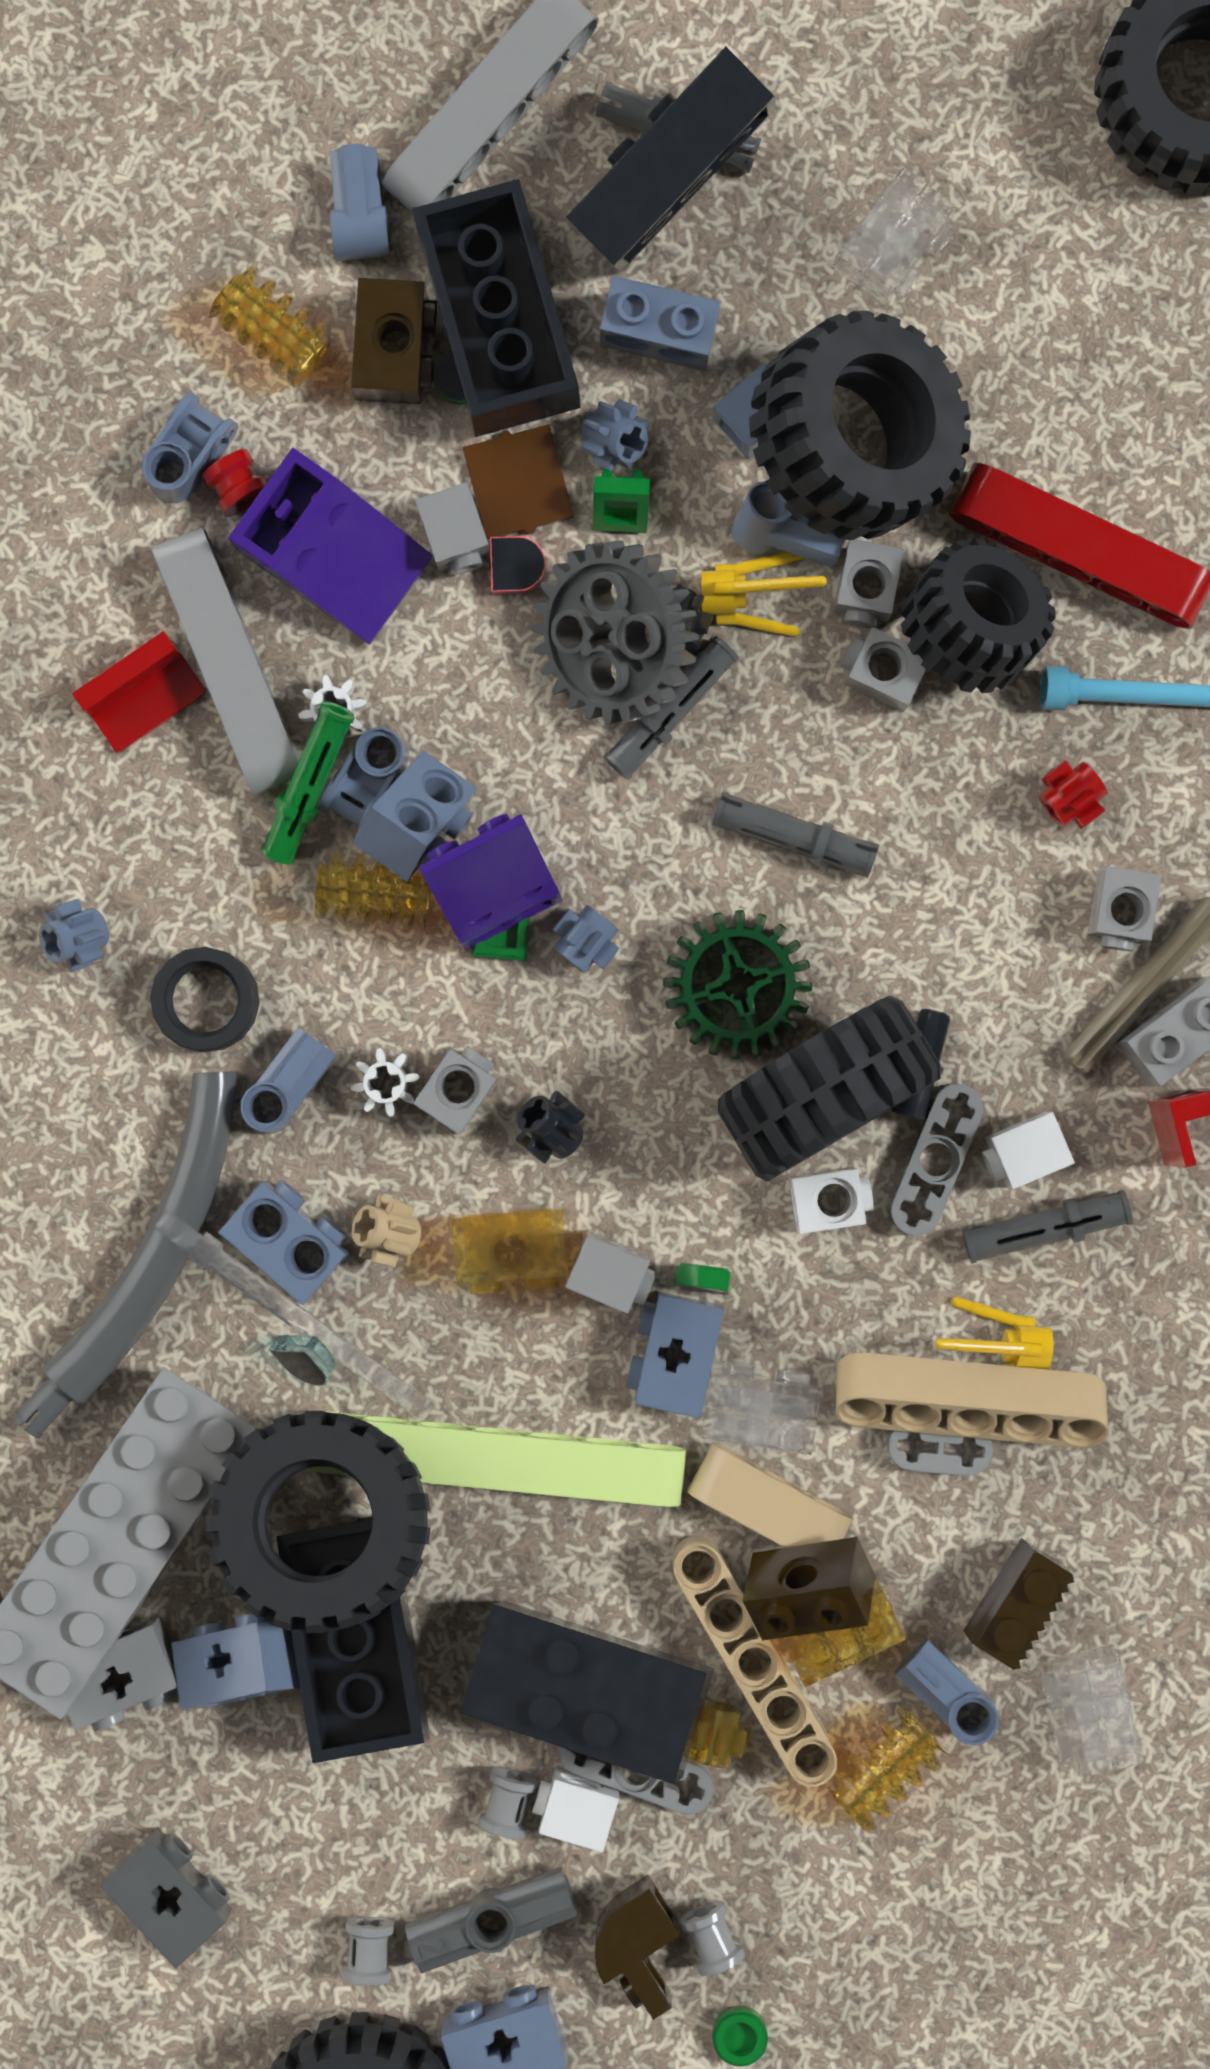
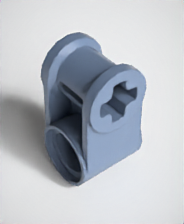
M192 392L187 393L175 406L165 427L145 453L142 460V472L152 493L159 500L166 503H180L187 500L194 493L202 481V474L222 457L233 441L238 429V423L228 418L224 421L200 405V398ZM178 463L184 467L182 476L173 483H162L157 480V473L165 464Z
M374 727L365 731L358 738L343 766L330 781L319 802L318 808L324 813L332 810L359 826L360 829L371 807L405 771L409 761V749L405 741L394 731L384 727ZM388 739L396 747L395 760L386 768H374L368 757L370 747L376 741ZM347 794L363 803L364 808L361 809L346 800L345 795Z

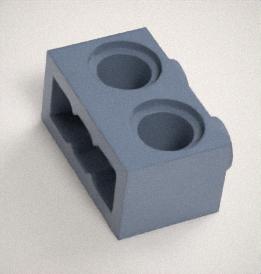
M613 275L600 326V346L706 371L719 319L721 301Z
M423 750L371 807L352 844L407 882L418 870L419 866L429 862L426 855L430 851L448 842L444 839L447 835L456 840L465 829L474 814L466 807L475 794L477 787Z
M266 1180L259 1184L218 1233L301 1305H304L351 1252L342 1244L348 1237L326 1217L322 1216L316 1222L300 1207L306 1200L286 1182L280 1180L274 1186L269 1180ZM263 1204L274 1206L281 1214L282 1225L275 1235H265L255 1226V1212ZM302 1241H313L322 1248L324 1262L319 1270L307 1271L298 1264L296 1249Z

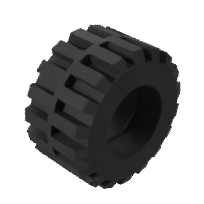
M963 539L954 542L950 548L946 546L905 596V602L901 606L900 615L905 618L901 623L902 633L911 639L907 646L913 655H919L922 658L923 662L920 665L929 673L931 670L935 671L940 675L939 681L948 686L954 682L959 685L961 691L970 693L977 687L982 694L992 693L996 687L999 689L1005 688L1016 679L1047 644L1055 628L1051 624L1056 618L1055 607L1048 603L1053 597L1049 588L1041 585V575L1035 568L1030 569L1024 564L1026 559L1018 553L1013 556L1006 551V546L996 542L993 546H988L984 539H973L970 544Z

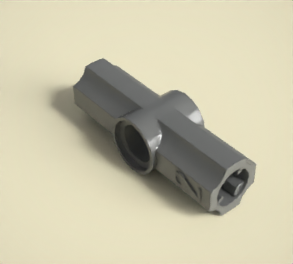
M561 1866L501 1889H484L469 1901L406 1923L405 1932L414 1963L422 1974L479 1952H500L508 1947L514 1939L577 1917L578 1908L568 1877ZM492 1909L503 1914L507 1922L499 1929L490 1930L480 1925L477 1920L478 1915L485 1910Z

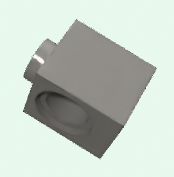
M468 482L415 499L439 572L450 569L452 575H459L475 570L483 565L481 558L490 555V548Z
M857 539L849 540L845 549L833 612L845 614L844 622L853 626L876 628L877 621L887 623L893 611L904 549ZM861 574L873 575L881 584V595L874 599L860 597L854 590L853 579Z
M874 627L870 629L865 641L856 636L854 637L841 667L850 671L844 683L845 685L902 712L909 706L926 669L920 665L923 662L922 658L911 653L907 646L908 643ZM875 655L890 657L897 667L896 677L889 681L876 679L869 671V659Z
M1110 866L1099 869L1087 935L1102 937L1101 947L1133 952L1135 943L1150 942L1152 940L1162 875ZM1117 896L1127 897L1135 906L1136 915L1129 926L1120 925L1112 917L1111 904Z
M466 1046L462 1054L450 1048L413 1104L457 1134H462L498 1081L496 1077L489 1073L494 1063L469 1046ZM458 1070L467 1072L473 1078L475 1084L472 1097L464 1103L451 1101L444 1091L446 1078L449 1074Z

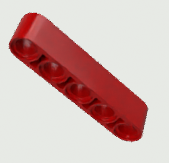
M972 463L949 511V516L957 523L1179 628L1192 629L1210 592V571L1207 568L990 465Z

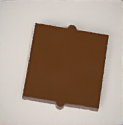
M550 424L514 434L504 430L499 438L462 447L487 541L490 540V537H503L522 531L532 535L536 532L537 527L574 518Z

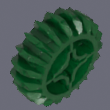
M736 910L733 917L734 927L726 928L722 913H715L712 916L715 932L709 934L705 925L698 921L692 926L694 933L700 939L696 945L683 936L677 940V945L680 949L688 953L686 960L677 956H669L666 964L681 970L680 978L666 977L663 979V987L669 989L680 988V997L666 1000V1008L670 1010L682 1005L684 1006L687 1014L679 1017L674 1022L675 1027L680 1030L693 1021L698 1029L691 1035L689 1042L697 1045L701 1042L705 1033L712 1036L713 1039L708 1053L716 1056L721 1049L722 1041L731 1042L729 1050L731 1059L740 1058L742 1052L741 1042H749L750 1051L754 1057L761 1056L763 1052L759 1038L766 1036L769 1043L774 1048H778L783 1044L781 1037L775 1031L779 1024L791 1033H795L799 1028L797 1023L787 1016L789 1010L805 1014L809 1009L806 1003L794 1000L795 992L805 993L812 991L811 982L795 981V973L803 972L810 968L809 961L800 960L792 964L788 955L796 952L801 947V944L798 940L791 941L784 948L778 944L777 940L786 930V927L782 924H778L772 930L770 936L761 932L766 924L767 917L764 914H758L754 920L753 927L747 928L744 927V910ZM733 939L747 940L760 945L771 954L777 965L759 969L748 967L742 962ZM717 944L722 968L720 977L712 983L692 989V974L697 960L708 948ZM728 957L732 960L734 970H742L741 977L745 973L750 978L761 975L765 976V979L754 982L752 986L745 990L746 999L743 1001L746 1013L743 1010L741 1000L733 999L734 993L729 997L724 991L715 994L709 993L710 990L720 988L722 984L730 979L729 971L731 966ZM782 981V996L777 1009L766 1022L758 1026L754 1008L756 992L763 986ZM717 1000L729 1003L739 1019L742 1031L727 1030L713 1024L701 1013L697 1005Z

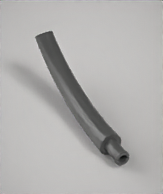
M236 1071L193 1073L187 1119L177 1158L165 1192L145 1235L127 1266L97 1308L43 1366V1370L48 1378L24 1405L13 1413L15 1421L22 1426L24 1423H28L38 1410L40 1411V1414L25 1429L33 1437L40 1438L47 1427L73 1399L84 1404L144 1333L176 1283L201 1232L220 1179L232 1127L237 1083Z

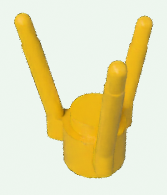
M789 552L773 554L736 564H716L715 571H701V594L704 596L702 612L716 615L717 625H738L774 634L797 637L800 634V629L796 626L737 613L736 609L746 608V593L823 587L826 585L827 579L824 576H799L746 580V575H743L806 559Z
M957 1296L951 1299L952 1306L1012 1326L1014 1330L1005 1329L1002 1341L938 1338L935 1341L936 1348L1001 1354L1002 1361L1010 1363L1003 1364L1004 1366L1049 1370L1054 1345L1053 1332L1050 1327L1035 1326L1034 1316L1015 1315Z

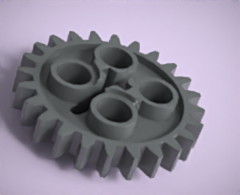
M622 540L605 542V544L603 542L587 544L584 550L570 551L567 553L568 563L554 564L552 567L557 580L542 582L540 585L548 595L549 600L534 603L533 606L534 609L545 616L544 623L531 626V631L544 635L545 643L533 649L534 654L548 655L550 661L540 672L542 676L556 674L559 679L552 690L554 695L570 691L567 707L570 710L585 707V718L588 720L603 717L605 724L620 721L628 723L641 720L642 715L648 716L659 713L660 704L672 702L676 699L672 687L684 685L688 682V678L679 667L696 662V658L684 649L685 643L699 640L698 634L685 630V622L692 620L697 614L693 610H682L680 605L690 592L688 589L673 591L671 584L678 572L675 569L658 572L662 556L654 554L643 557L644 550L641 544L625 546ZM612 584L614 585L617 593L616 602L612 597ZM579 622H580V624H581V626H582V629H583V637H582V638H581V636H580V634H579V629H578ZM646 626L650 631V645L645 638ZM612 663H613V665H614V667H615V669H616V675H617L616 681H615L614 677L612 676V671H611Z

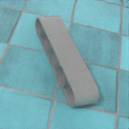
M535 0L395 160L382 181V186L411 211L415 207L451 198L590 39L598 25V17L578 0Z
M202 526L153 546L152 551L252 794L255 796L291 781L300 758L204 527Z

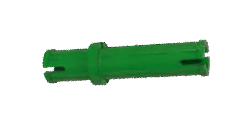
M326 701L321 703L319 714L302 750L286 792L279 793L275 802L278 812L266 841L261 847L262 854L275 862L287 865L293 864L294 856L308 823H314L320 809L317 806V802L334 766L350 724L353 723L355 718L350 710L336 703Z

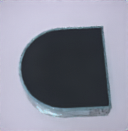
M278 1335L269 1348L271 1354L291 1375L310 1385H325L336 1368L333 1355L317 1336Z

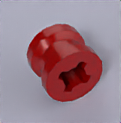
M240 449L224 456L208 467L201 476L207 488L215 490L219 495L220 501L218 506L225 517L237 515L248 509L267 484L265 477L257 476L252 468L254 460L247 449Z

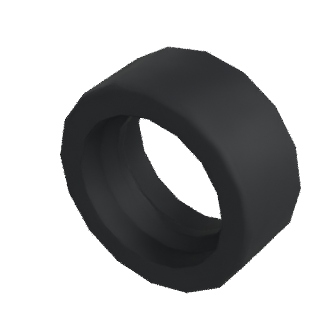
M209 947L185 949L168 959L155 976L150 994L153 1018L163 1035L180 1047L199 1052L224 1050L242 1040L255 1023L260 1004L257 982L247 965L228 952ZM210 967L220 970L231 979L237 991L238 1003L235 1014L227 1025L216 1031L203 1033L191 1030L180 1021L174 1011L173 995L175 987L183 975L196 968Z

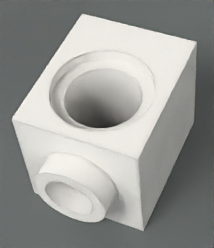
M1053 1112L1040 1113L985 1137L989 1147L988 1150L982 1152L986 1168L994 1182L1003 1180L1006 1188L1016 1189L1075 1164Z
M853 1167L788 1177L796 1230L799 1234L866 1224L865 1211L874 1210L869 1178L860 1179L857 1168ZM829 1184H839L847 1194L845 1208L835 1215L824 1214L818 1206V1195Z
M555 1767L551 1783L544 1780L540 1781L532 1813L541 1816L539 1834L603 1853L619 1801V1790L576 1775L568 1770Z

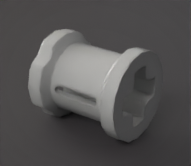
M494 1767L489 1775L493 1786L486 1812L481 1813L478 1826L490 1834L504 1838H524L527 1826L523 1821L530 1794L537 1791L539 1781L534 1776L506 1767Z
M723 1901L710 1902L692 1909L679 1919L681 1930L689 1932L700 1959L696 1966L699 1974L702 1976H711L724 1972L736 1966L745 1957L742 1946L734 1943L724 1916L727 1913V1908Z
M354 1916L347 1919L346 1932L350 1934L348 1965L342 1968V1979L344 1981L364 1986L383 1985L391 1981L392 1970L387 1967L389 1936L394 1931L393 1920L385 1917Z

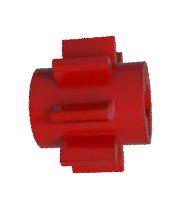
M1065 760L1041 778V781L1048 789L1038 796L1039 801L1049 816L1060 827L1065 828L1074 821L1078 828L1082 829L1105 812V809L1098 801L1108 794L1107 788L1096 772L1085 762H1081L1072 769Z

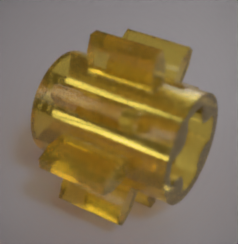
M705 1700L689 1758L700 1764L716 1768H729L732 1756L742 1758V1755L746 1754L752 1729L749 1726L739 1724L742 1711L729 1704Z

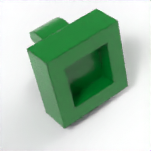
M607 469L602 471L601 476H595L592 530L647 533L650 479L643 478V473L640 469L633 470L632 478L612 477V472Z

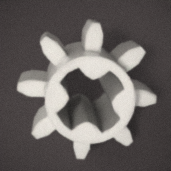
M324 675L322 681L324 688H321L316 693L309 689L303 690L304 695L311 703L310 710H305L298 714L301 721H316L321 703L328 702L327 700L331 698H336L341 706H347V709L354 714L355 718L353 723L350 724L349 729L352 728L357 732L364 731L363 726L356 720V712L368 708V703L363 699L353 701L350 699V695L355 687L352 680H347L342 688L333 686L327 675Z
M379 1048L376 1051L377 1063L372 1066L359 1061L356 1063L358 1069L365 1073L363 1083L351 1086V1091L366 1092L369 1097L364 1107L366 1112L373 1110L377 1103H385L386 1112L389 1117H392L396 1113L394 1102L402 1099L407 1103H414L416 1099L407 1092L408 1083L416 1082L421 1079V1076L415 1073L406 1074L402 1068L407 1062L408 1055L402 1053L394 1063L387 1062L385 1051ZM387 1066V1071L390 1075H399L400 1085L392 1088V1097L385 1099L382 1090H373L372 1080L380 1077V1068Z

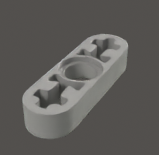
M946 1085L934 1095L926 1114V1120L922 1123L889 1205L890 1218L893 1224L906 1234L913 1236L924 1235L937 1226L983 1115V1103L979 1094L967 1085ZM962 1093L966 1096L964 1105L972 1110L969 1118L959 1117L953 1127L952 1133L963 1134L958 1146L952 1139L946 1136L930 1134L933 1123L940 1128H945L949 1112L942 1108L945 1099L955 1100L958 1094ZM933 1143L944 1145L951 1154L950 1167L946 1172L937 1176L926 1173L920 1162L922 1151ZM914 1173L922 1181L942 1185L938 1196L929 1190L927 1191L923 1200V1207L930 1210L929 1217L926 1221L917 1219L914 1225L910 1226L906 1224L907 1214L901 1211L900 1208L904 1200L913 1202L916 1199L920 1186L909 1185V1181Z
M560 1747L559 1750L561 1761L570 1772L681 1814L691 1815L699 1813L708 1806L713 1796V1782L709 1770L704 1764L692 1758H688L683 1778L680 1780L684 1781L688 1773L697 1775V1786L703 1790L701 1794L692 1792L688 1800L679 1798V1787L675 1784L663 1781V1791L659 1792L653 1790L658 1784L659 1779L648 1776L642 1781H630L623 1776L620 1766L611 1764V1772L608 1773L601 1770L605 1765V1761L587 1756L585 1761H579L575 1759V1751Z

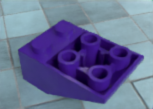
M294 447L289 451L228 537L236 551L369 645L433 558L429 551L339 479Z
M502 814L490 819L477 829L480 834L479 836L462 845H459L457 840L444 843L426 855L429 862L419 866L424 879L465 951L472 949L475 944L483 940L485 942L518 925V922L529 917L531 918L563 901L522 814L510 819L508 814Z

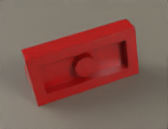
M162 631L71 694L82 710L93 718L112 748L116 752H122L206 694V689L172 639Z
M1200 1088L1149 1101L1148 1104L1164 1165L1179 1168L1196 1166L1186 1121L1210 1115V1088Z

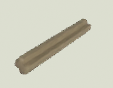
M1210 897L1202 898L1066 1050L1064 1057L1073 1068L1081 1073L1090 1072L1210 937Z

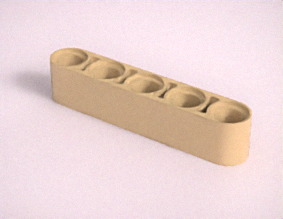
M874 1353L849 1354L841 1358L836 1365V1415L841 1422L850 1426L1077 1448L1099 1445L1109 1435L1106 1385L1101 1378L1092 1374Z
M692 1535L684 1538L677 1544L672 1560L673 1571L679 1586L790 1775L797 1783L806 1787H818L826 1784L833 1777L837 1769V1757L828 1733L772 1639L762 1641L743 1603L744 1590L718 1546L711 1539L701 1535ZM703 1551L709 1554L713 1559L710 1571L702 1576L687 1574L682 1568V1563L689 1553ZM723 1599H731L741 1606L739 1617L729 1624H720L710 1616L713 1605ZM752 1647L761 1648L769 1654L766 1666L755 1672L747 1671L739 1665L741 1654ZM788 1696L797 1702L794 1713L785 1719H776L770 1716L767 1708L774 1698ZM816 1744L825 1750L822 1761L815 1766L804 1767L795 1760L798 1751L803 1746Z

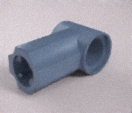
M348 144L329 151L335 210L330 211L335 260L345 261L390 257L388 217L386 206H382L380 165L376 147L364 146L363 144Z
M765 481L757 482L750 488L732 523L731 533L735 542L741 548L757 554L767 553L773 548H777L834 567L846 539H839L834 536V530L824 535L810 528L807 525L809 519L804 515L798 519L795 518L784 508L787 501L780 493L773 495Z
M298 1027L257 1083L245 1092L241 1100V1113L244 1121L251 1128L263 1133L274 1134L283 1131L290 1125L294 1113L336 1059L337 1055ZM275 1093L280 1097L283 1104L280 1117L268 1124L259 1122L254 1114L256 1100L263 1094Z
M928 1638L917 1645L894 1671V1674L950 1727L951 1732L959 1741L975 1746L984 1744L994 1736L998 1728L999 1718L991 1696L987 1691L970 1680ZM975 1702L983 1705L987 1709V1714L984 1721L978 1726L967 1727L956 1719L959 1709L966 1703Z

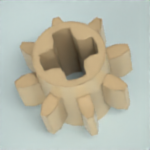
M378 1195L375 1207L370 1205L362 1207L356 1214L352 1224L353 1241L356 1245L361 1246L359 1256L372 1260V1263L394 1268L396 1267L398 1256L408 1257L412 1255L417 1249L421 1238L420 1223L415 1217H411L414 1206L401 1203L400 1200Z

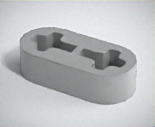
M890 1430L886 1440L887 1451L892 1460L902 1469L909 1471L964 1476L976 1475L987 1468L993 1456V1445L990 1439L972 1438L976 1445L982 1446L981 1454L972 1455L969 1464H962L959 1454L944 1451V1443L962 1444L964 1437L917 1433L922 1441L936 1442L935 1451L917 1450L915 1459L909 1460L907 1459L906 1452L897 1447L898 1439H907L909 1432Z

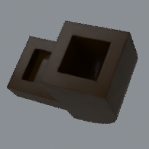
M649 1874L621 1891L605 1906L596 1927L595 1960L597 1971L603 1984L623 1973L624 1976L619 1981L627 1998L636 2009L644 2005L654 2020L670 2010L672 2002L671 1991L650 1960L649 1955L679 1937V1925L677 1918Z

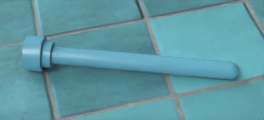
M1045 665L1040 681V707L1042 710L1065 711L1067 705L1076 706L1078 700L1210 707V685L1084 679L1079 677V673L1069 672L1067 666Z

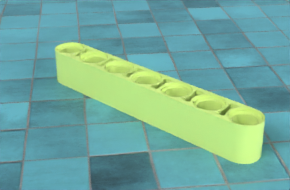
M342 1413L364 1420L378 1427L379 1430L388 1436L393 1437L405 1449L404 1453L410 1461L416 1464L422 1476L420 1479L421 1483L651 1506L676 1507L681 1505L686 1449L682 1447ZM331 1467L305 1469L321 1473L348 1475Z

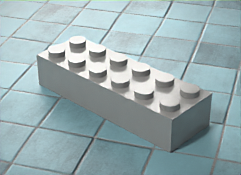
M163 1367L1 1602L0 1680L60 1720L65 1719L211 1502L212 1498L208 1497L213 1481H220L225 1471V1468L222 1466L223 1462L231 1451L237 1452L246 1443L243 1438L253 1432L256 1427Z

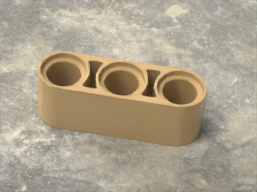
M715 1442L709 1448L687 1489V1492L700 1502L785 1548L843 1539L854 1520L841 1509Z

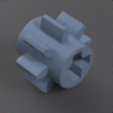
M618 399L614 406L600 401L598 402V408L583 421L582 436L584 443L581 445V449L594 455L593 464L611 472L616 464L630 469L633 462L637 461L644 454L648 447L649 437L646 428L649 425V421L636 416L637 406Z
M74 899L55 906V910L44 914L48 923L40 927L39 941L44 954L51 962L60 963L66 961L69 972H74L91 966L93 961L104 957L101 948L105 947L109 941V930L104 917L98 910L89 908L82 911L79 899Z
M588 905L583 908L578 916L570 909H567L552 928V931L561 937L553 949L583 973H586L593 963L604 970L619 951V947L611 942L619 929Z

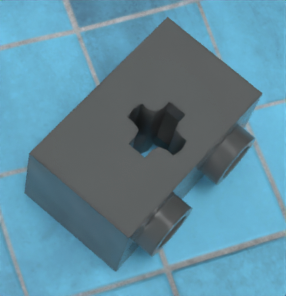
M157 1827L109 1871L100 1887L176 1969L226 1923L232 1907L227 1903L230 1900V1896L221 1882L211 1874L203 1877L190 1862L192 1854L187 1845L177 1835L170 1833L166 1836ZM175 1886L180 1890L179 1898L173 1896L165 1900L161 1896L163 1889L168 1891Z

